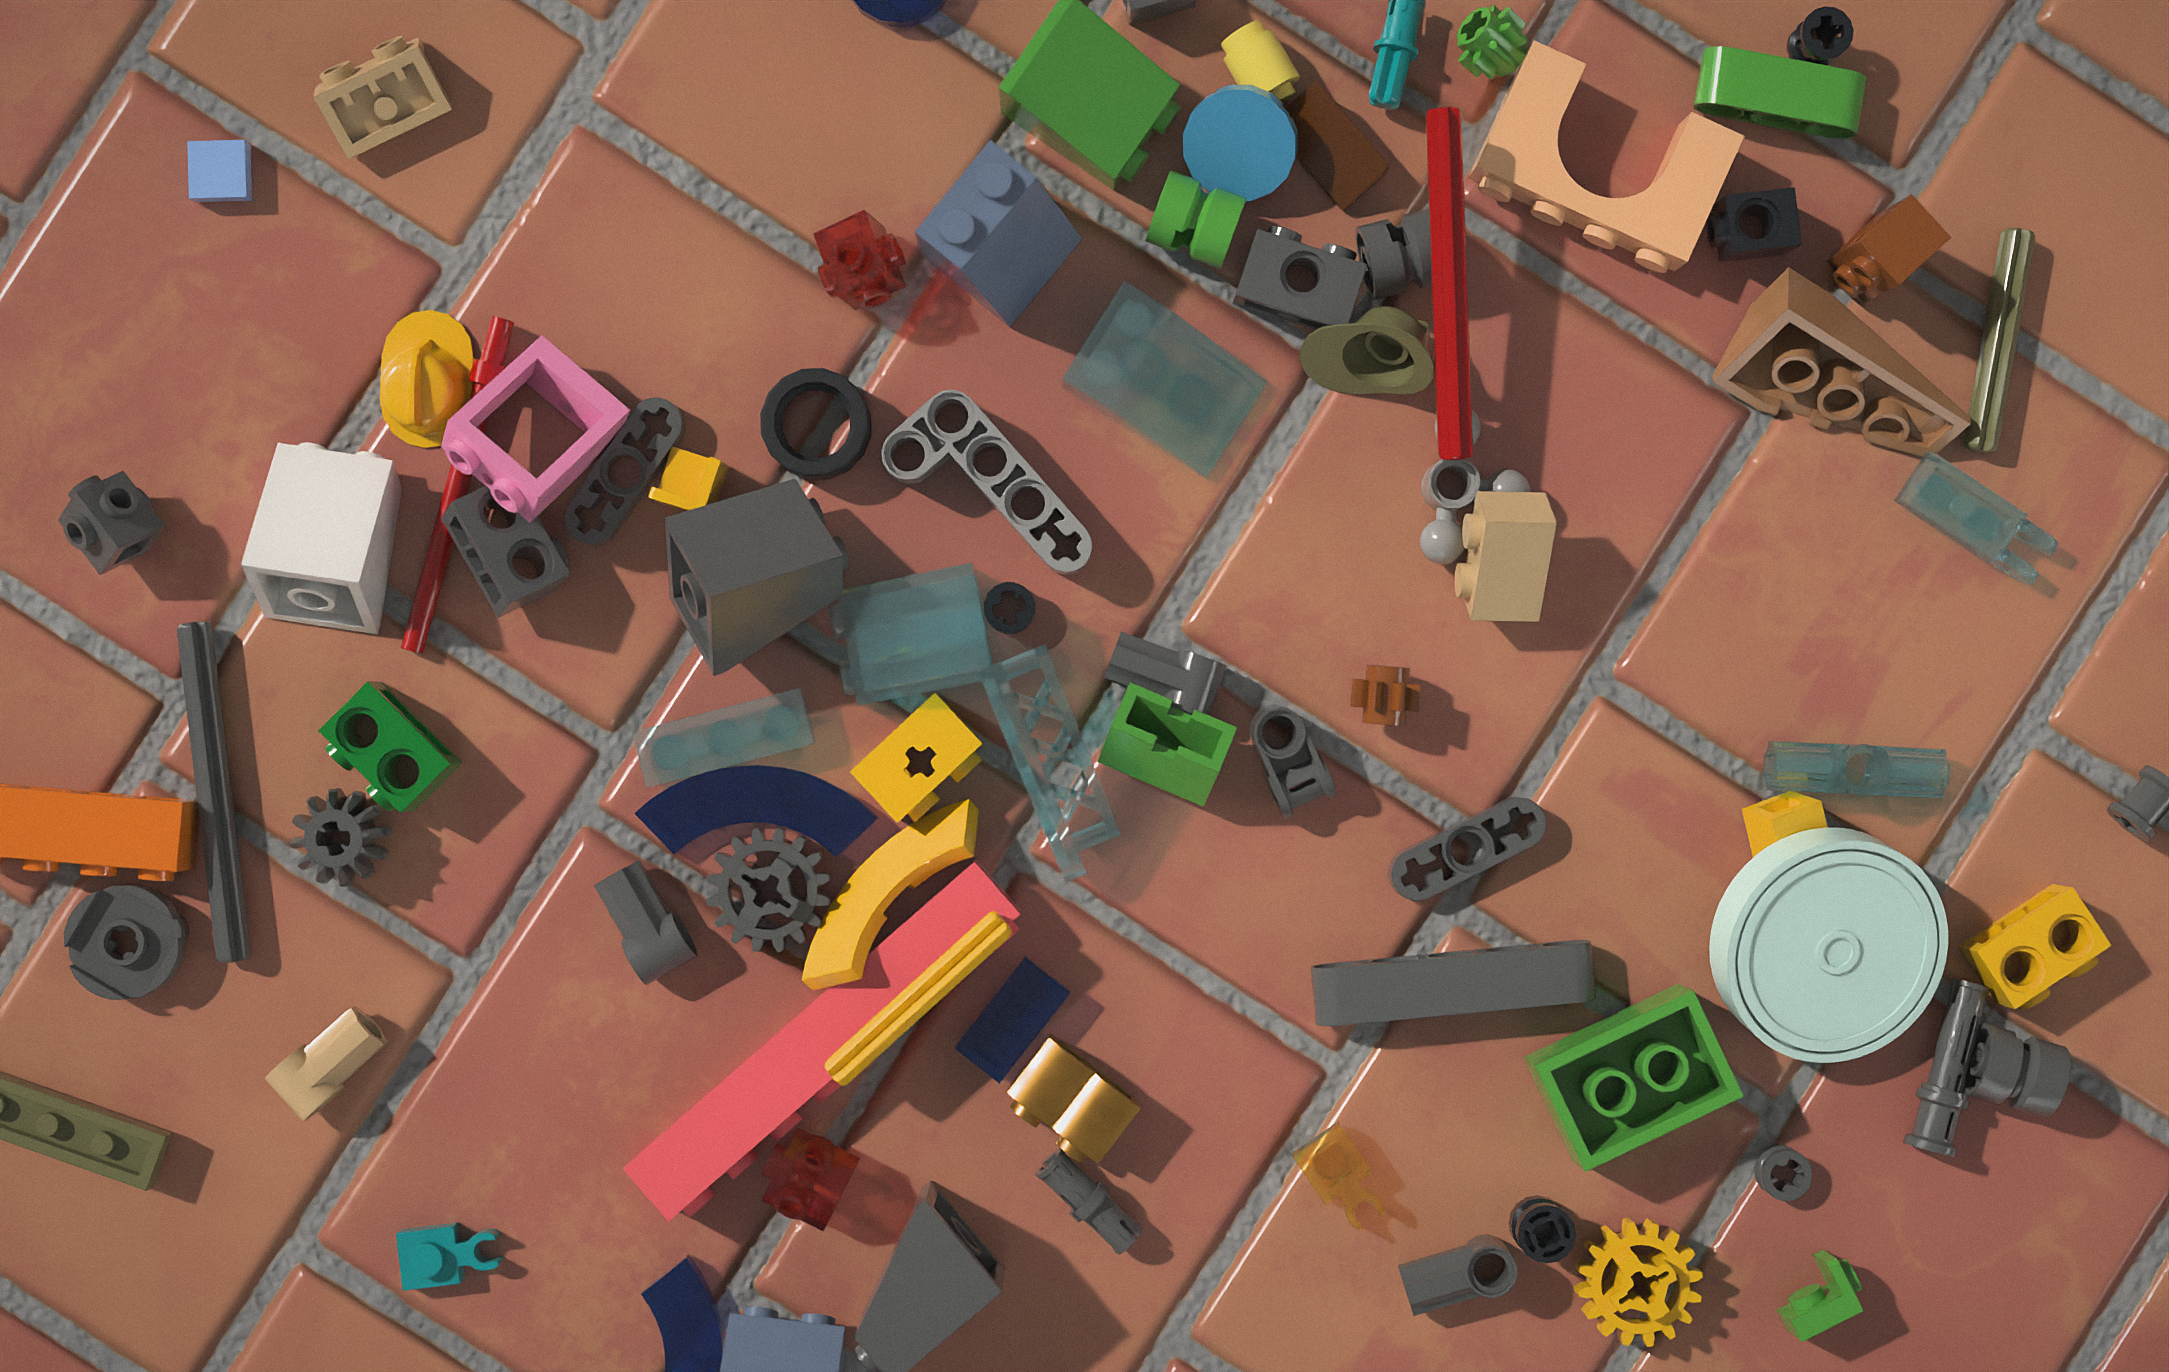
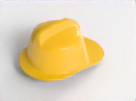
M433 310L411 313L398 321L387 335L382 352L380 404L383 419L394 435L407 444L423 448L442 445L447 421L468 403L472 390V382L468 381L474 361L472 341L463 325L446 313Z

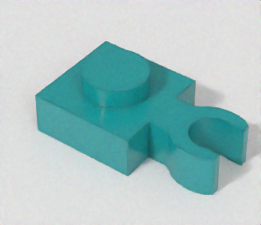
M458 1222L401 1229L396 1233L402 1290L460 1284L465 1280L463 1266L467 1265L480 1271L496 1268L503 1261V1256L492 1259L485 1258L479 1251V1243L483 1240H496L500 1236V1231L492 1228L484 1229L477 1232L471 1238L460 1239Z

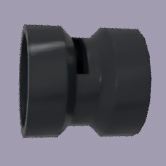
M1535 1195L1524 1198L1511 1211L1508 1223L1510 1234L1527 1256L1536 1262L1548 1264L1558 1262L1569 1254L1575 1242V1227L1569 1215L1556 1202L1548 1197Z

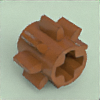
M1367 665L1366 679L1353 678L1350 706L1363 708V723L1405 726L1406 711L1420 712L1422 685L1409 683L1410 668Z

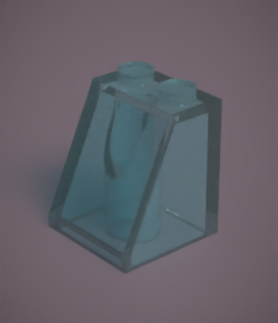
M973 563L843 589L842 596L838 598L839 604L829 606L835 639L845 638L849 661L840 662L844 692L846 696L856 695L857 705L862 706L996 681L977 573Z

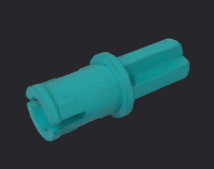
M1389 0L1381 38L1376 40L1373 46V50L1378 54L1369 91L1370 104L1377 108L1394 110L1400 105L1409 63L1416 60L1419 53L1415 44L1419 24L1426 5L1425 0Z

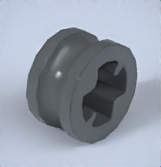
M1781 1144L1769 1146L1759 1154L1755 1161L1754 1176L1758 1185L1775 1199L1781 1201L1796 1200L1803 1196L1811 1185L1813 1176L1808 1160L1791 1147ZM1789 1159L1793 1160L1794 1163L1789 1165V1168L1796 1172L1792 1182L1782 1180L1778 1187L1773 1186V1183L1777 1182L1778 1179L1771 1174L1772 1168L1776 1164L1785 1166Z

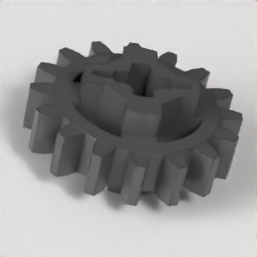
M762 827L753 829L752 844L749 845L739 835L731 839V844L736 853L731 856L728 853L718 852L714 857L718 864L723 867L722 873H711L706 877L708 883L719 886L718 894L706 899V904L708 906H721L724 912L716 919L715 925L721 927L731 923L735 927L731 941L735 944L746 935L751 936L752 950L755 952L762 950L766 939H772L773 946L777 952L784 951L787 942L786 936L789 934L801 944L807 939L806 931L802 925L808 923L809 925L819 927L822 923V917L814 910L816 906L829 905L832 901V897L819 892V885H823L832 879L831 873H817L814 867L824 857L820 851L807 856L803 852L807 838L803 835L792 844L787 843L786 828L783 827L776 829L772 840H767ZM760 851L780 852L771 865L759 867L753 862L746 860L751 854ZM798 865L803 871L807 882L806 899L796 892L793 874ZM772 876H776L780 880L776 889L783 895L782 899L784 900L774 897L765 903L759 898L762 888L756 884L757 880L755 878L765 881ZM732 880L742 887L745 905L740 912L733 901ZM780 912L787 918L791 917L793 919L790 923L779 927L758 926L768 914Z

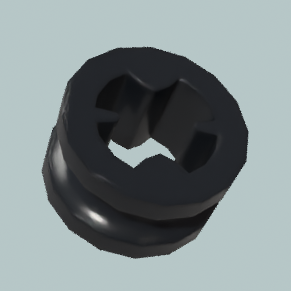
M1003 582L994 586L987 594L984 601V614L988 623L995 630L1004 634H1016L1025 630L1032 622L1035 615V602L1031 593L1023 585L1015 582ZM1005 592H1015L1014 599L1018 600L1021 596L1026 603V610L1018 613V622L1015 624H1004L1005 617L1002 616L997 620L993 613V606L1001 604V594Z

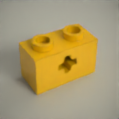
M934 693L857 764L850 773L897 823L907 814L916 822L940 800L933 791L949 775L958 783L982 761V758L975 751L984 742L938 693ZM914 747L921 752L930 747L937 754L930 762L935 769L931 776L923 771L913 776L907 770L913 761L908 754L911 748Z

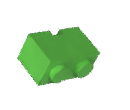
M1130 682L1097 762L1204 807L1237 727L1195 709L1192 715L1171 707L1173 700Z

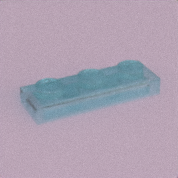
M802 688L632 732L646 788L816 744Z

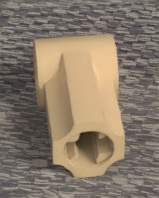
M354 1006L327 1027L308 1046L306 1044L302 1045L286 1057L265 1077V1080L295 1114L305 1122L338 1095L344 1088L342 1083L385 1046L388 1041L378 1024L369 1015L362 1012L357 1006Z

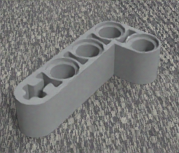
M952 389L944 390L934 395L884 441L881 451L882 462L889 474L898 482L908 485L919 484L952 458L1049 569L1058 574L1070 575L1082 570L1089 562L1092 552V541L1086 528L973 400L963 392ZM946 405H960L968 413L967 424L957 433L943 432L937 427V414ZM905 442L918 443L924 448V461L914 471H902L894 465V452L898 446ZM986 447L1000 449L1007 458L1005 468L996 476H983L974 468L975 456ZM1030 489L1038 492L1045 501L1044 511L1033 520L1020 519L1012 511V501L1017 493ZM1055 512L1063 518V520L1054 523V528L1065 539H1069L1074 535L1080 539L1076 547L1080 557L1074 562L1066 556L1059 561L1053 558L1052 554L1056 550V544L1046 531L1040 541H1037L1031 535V533L1045 527Z

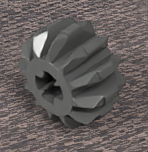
M341 788L329 789L326 802L319 796H313L306 800L311 816L303 814L294 816L292 823L304 830L305 833L304 836L290 839L289 845L295 849L306 848L307 854L300 858L297 863L301 870L312 868L318 864L315 874L316 882L320 884L328 883L335 875L341 887L349 886L354 882L355 872L364 879L370 878L375 874L374 865L370 858L374 860L387 859L389 851L385 847L376 844L377 838L391 836L392 829L390 826L375 827L374 821L381 817L384 809L380 805H373L363 811L366 802V794L364 792L354 791L346 800V796ZM332 831H349L351 836L350 843L333 844L331 839Z

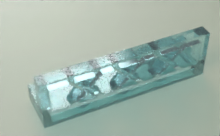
M1044 644L982 669L979 673L1065 882L1087 874L1079 851L1117 837L1121 833ZM1042 667L1046 679L1036 698L1012 691L1008 680ZM1051 695H1053L1056 705L1048 703ZM1020 708L1029 710L1025 718ZM1041 715L1064 722V726L1054 744L1031 737V733ZM1070 740L1075 751L1066 749ZM1039 754L1047 756L1043 764ZM1060 760L1082 767V771L1072 789L1049 781ZM1088 786L1090 787L1093 796L1085 794V791ZM1057 798L1065 801L1062 808L1060 807ZM1078 805L1100 812L1103 819L1102 822L1071 834L1068 823Z

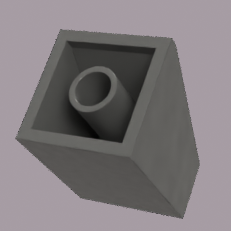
M796 479L665 517L669 598L713 676L725 673L842 596L843 570H847L849 566L845 546L838 536L831 537L825 527L823 513L815 498H807Z
M932 1180L922 1188L863 1310L854 1337L859 1344L855 1347V1352L870 1372H907L1002 1292L1003 1265Z

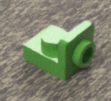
M1825 1250L1813 1254V1257L1827 1285L1823 1287L1819 1284L1805 1286L1788 1297L1789 1304L1777 1309L1786 1330L1801 1342L1864 1311L1855 1294L1862 1290L1855 1271L1845 1258L1838 1261L1836 1257Z

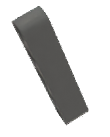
M1589 940L1556 941L1335 962L1311 967L1316 1025L1319 1026L1363 1024L1573 1004L1596 1000L1591 941Z

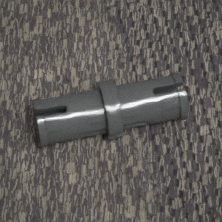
M1061 1148L1053 1152L1044 1161L1043 1165L1045 1168L1040 1167L1037 1170L1036 1177L1047 1184L1071 1208L1070 1215L1077 1222L1084 1220L1118 1255L1125 1252L1137 1240L1133 1234L1139 1236L1142 1233L1143 1226L1129 1216L1108 1195L1109 1188L1101 1180L1095 1183Z

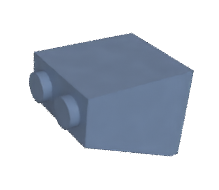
M992 140L986 144L915 231L922 256L1009 328L1082 241L1081 236L1038 178Z
M745 1307L744 1314L729 1313L720 1372H842L846 1346L845 1326L835 1325V1318L822 1314L807 1313L802 1314L801 1321L778 1319V1311L764 1307Z

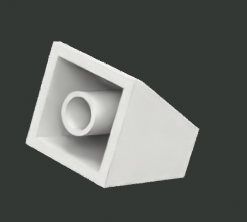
M308 442L301 443L298 446L284 443L277 444L241 563L264 617L378 635L402 492L393 460H388L379 454L368 451H361L356 454L329 451L321 445Z

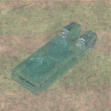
M1933 452L1924 454L1894 500L1988 564L1994 563L1997 568L2027 585L2033 584L2039 573L2029 562L2006 549L2012 538L2015 536L2034 551L2050 556L2059 544L2054 537L2027 520L2028 514Z

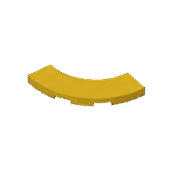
M970 799L943 807L910 824L877 849L845 883L823 917L806 958L802 981L812 991L862 979L870 948L887 919L884 911L907 886L915 889L923 881L947 866L974 857L979 809Z

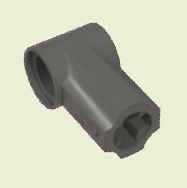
M1121 632L1104 678L1127 688L1131 682L1173 700L1171 707L1192 715L1195 709L1210 716L1228 666L1183 649H1179L1176 652Z
M640 860L594 885L624 938L621 944L630 965L644 984H650L698 956L696 946L685 925L675 912L668 911Z
M1489 1234L1477 1235L1463 1246L1398 1265L1413 1316L1480 1296L1488 1298L1500 1297L1511 1290L1515 1285L1518 1275L1517 1264L1506 1243L1498 1237ZM1493 1253L1503 1258L1502 1269L1497 1275L1483 1278L1474 1273V1265L1479 1257Z

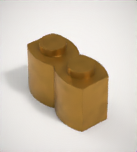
M1051 1033L1007 1090V1093L1015 1099L1010 1108L1020 1118L1035 1128L1042 1121L1060 1134L1055 1143L1080 1163H1083L1089 1157L1099 1164L1141 1109L1139 1101Z

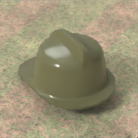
M1390 306L1375 307L1363 313L1355 323L1320 327L1309 334L1300 347V363L1306 374L1320 386L1338 393L1415 394L1428 387L1434 378L1435 363L1427 349L1430 336L1429 323L1416 320L1405 311Z

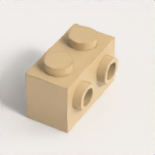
M1476 491L1473 514H1465L1463 519L1462 540L1464 548L1467 549L1465 563H1458L1455 570V593L1457 598H1464L1471 621L1539 622L1557 524L1545 492Z

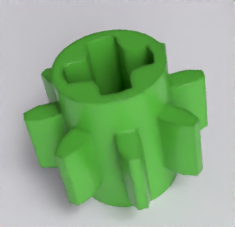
M1492 5L1490 9L1487 7L1476 9L1465 18L1457 33V46L1464 51L1458 59L1459 63L1476 78L1482 73L1489 79H1493L1495 75L1503 77L1512 73L1522 63L1527 53L1528 38L1521 33L1527 23L1510 7H1506L1502 12L1495 5Z

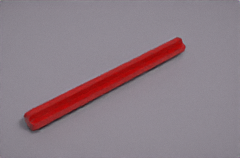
M1438 107L1430 109L1426 113L1438 455L1440 459L1463 460L1473 455L1462 118L1459 108Z

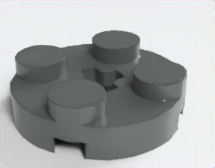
M140 884L110 886L86 896L72 911L64 931V947L69 946V957L73 963L69 967L75 979L85 989L102 998L123 1000L149 995L164 987L179 970L185 956L189 926L186 919L178 913L175 905L159 891ZM131 928L136 933L135 940L139 943L137 951H128L124 956H120L116 952L119 943L116 939L112 938L116 930L124 932Z

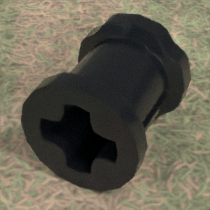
M1825 6L1815 9L1789 35L1787 39L1789 58L1828 66L1832 59L1839 57L1849 48L1853 40L1854 31L1851 20L1843 11L1835 7ZM1815 30L1818 39H1812L1811 33ZM1827 39L1829 45L1823 48L1821 40Z

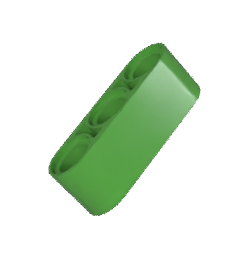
M1708 47L1703 52L1693 108L1700 113L1825 138L1850 139L1857 136L1868 78L1864 74L1843 68L1732 47Z

